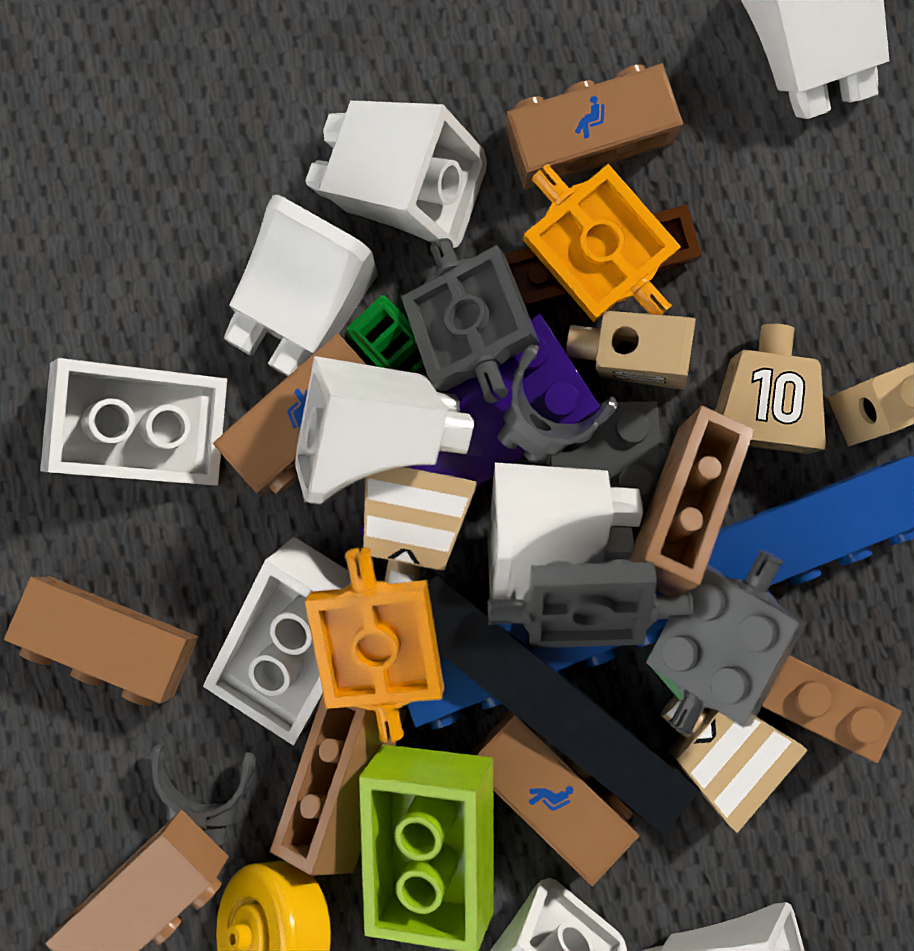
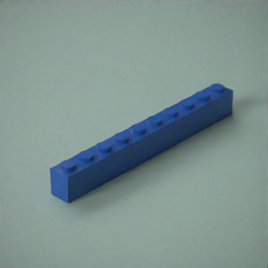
M913 455L888 461L720 528L708 565L730 578L745 580L761 549L773 554V557H779L784 561L770 585L787 579L789 586H793L820 576L821 572L818 566L838 559L840 565H847L872 555L869 546L885 539L889 540L890 545L914 539ZM655 590L656 595H665ZM657 619L647 629L644 645L636 646L643 647L657 642L668 619ZM524 623L500 624L529 648L528 631L524 627ZM621 645L530 649L565 677L563 668L581 661L584 662L586 668L600 665L615 658L617 655L614 648ZM439 653L444 683L442 699L414 701L407 704L415 727L429 723L431 730H436L462 718L460 710L480 702L483 709H489L502 703Z

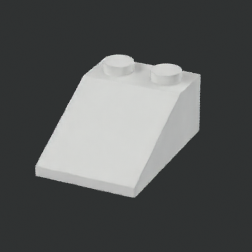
M57 358L50 363L40 471L218 486L221 453L212 443L223 434L227 379Z
M296 537L291 538L265 560L203 687L294 746L317 711L323 695L305 600L310 591L341 589L351 584L349 571Z

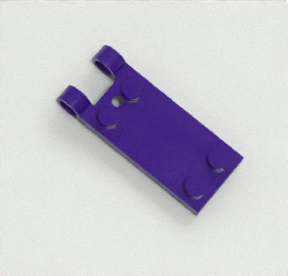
M539 314L531 319L540 342L537 344L539 350L536 353L535 360L531 361L524 371L523 391L529 405L541 417L561 424L579 423L601 407L547 323ZM523 352L506 360L498 367L503 383L508 391L504 399H501L496 393L498 402H485L477 377L470 378L444 392L455 394L460 400L459 413L469 414L474 421L468 451L466 454L439 450L435 464L410 465L411 469L476 481V488L493 478L495 463L515 464L525 457V449L519 445L515 449L508 448L497 438V434L506 423L503 415L511 404V387L515 371L520 366L519 362ZM363 526V527H361V528L359 529V531L361 532L362 536L364 537V526Z

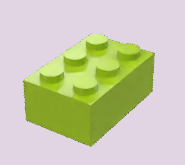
M382 745L359 777L364 935L455 951H479L494 912L493 757Z

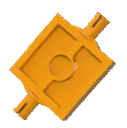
M550 164L545 165L542 171L539 170L533 176L532 182L540 188L552 204L545 217L524 233L523 241L593 322L599 319L604 314V311H608L616 303L628 300L631 297H634L648 314L663 315L672 307V304H669L650 281L653 279L657 269L673 257L681 246L609 164L588 181L574 185L571 188H568L551 168Z
M359 548L345 553L351 584L341 589L310 591L305 600L326 709L355 706L366 710H374L379 729V740L388 743L391 735V742H395L404 736L398 708L414 701L442 699L444 691L427 580L392 584L381 581L377 582L375 581L371 549L362 548L359 553Z

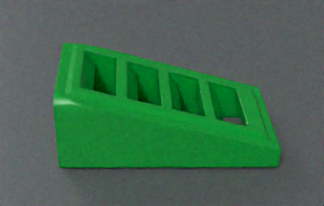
M384 294L345 329L347 338L375 367L397 370L417 350L419 351L409 320ZM387 318L392 325L371 344L365 337ZM403 334L408 341L386 360L381 353ZM421 359L408 372L423 375L426 372L423 360Z

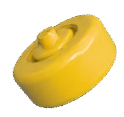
M285 860L253 863L238 870L227 884L220 902L216 927L217 951H330L331 928L329 912L325 897L315 877Z

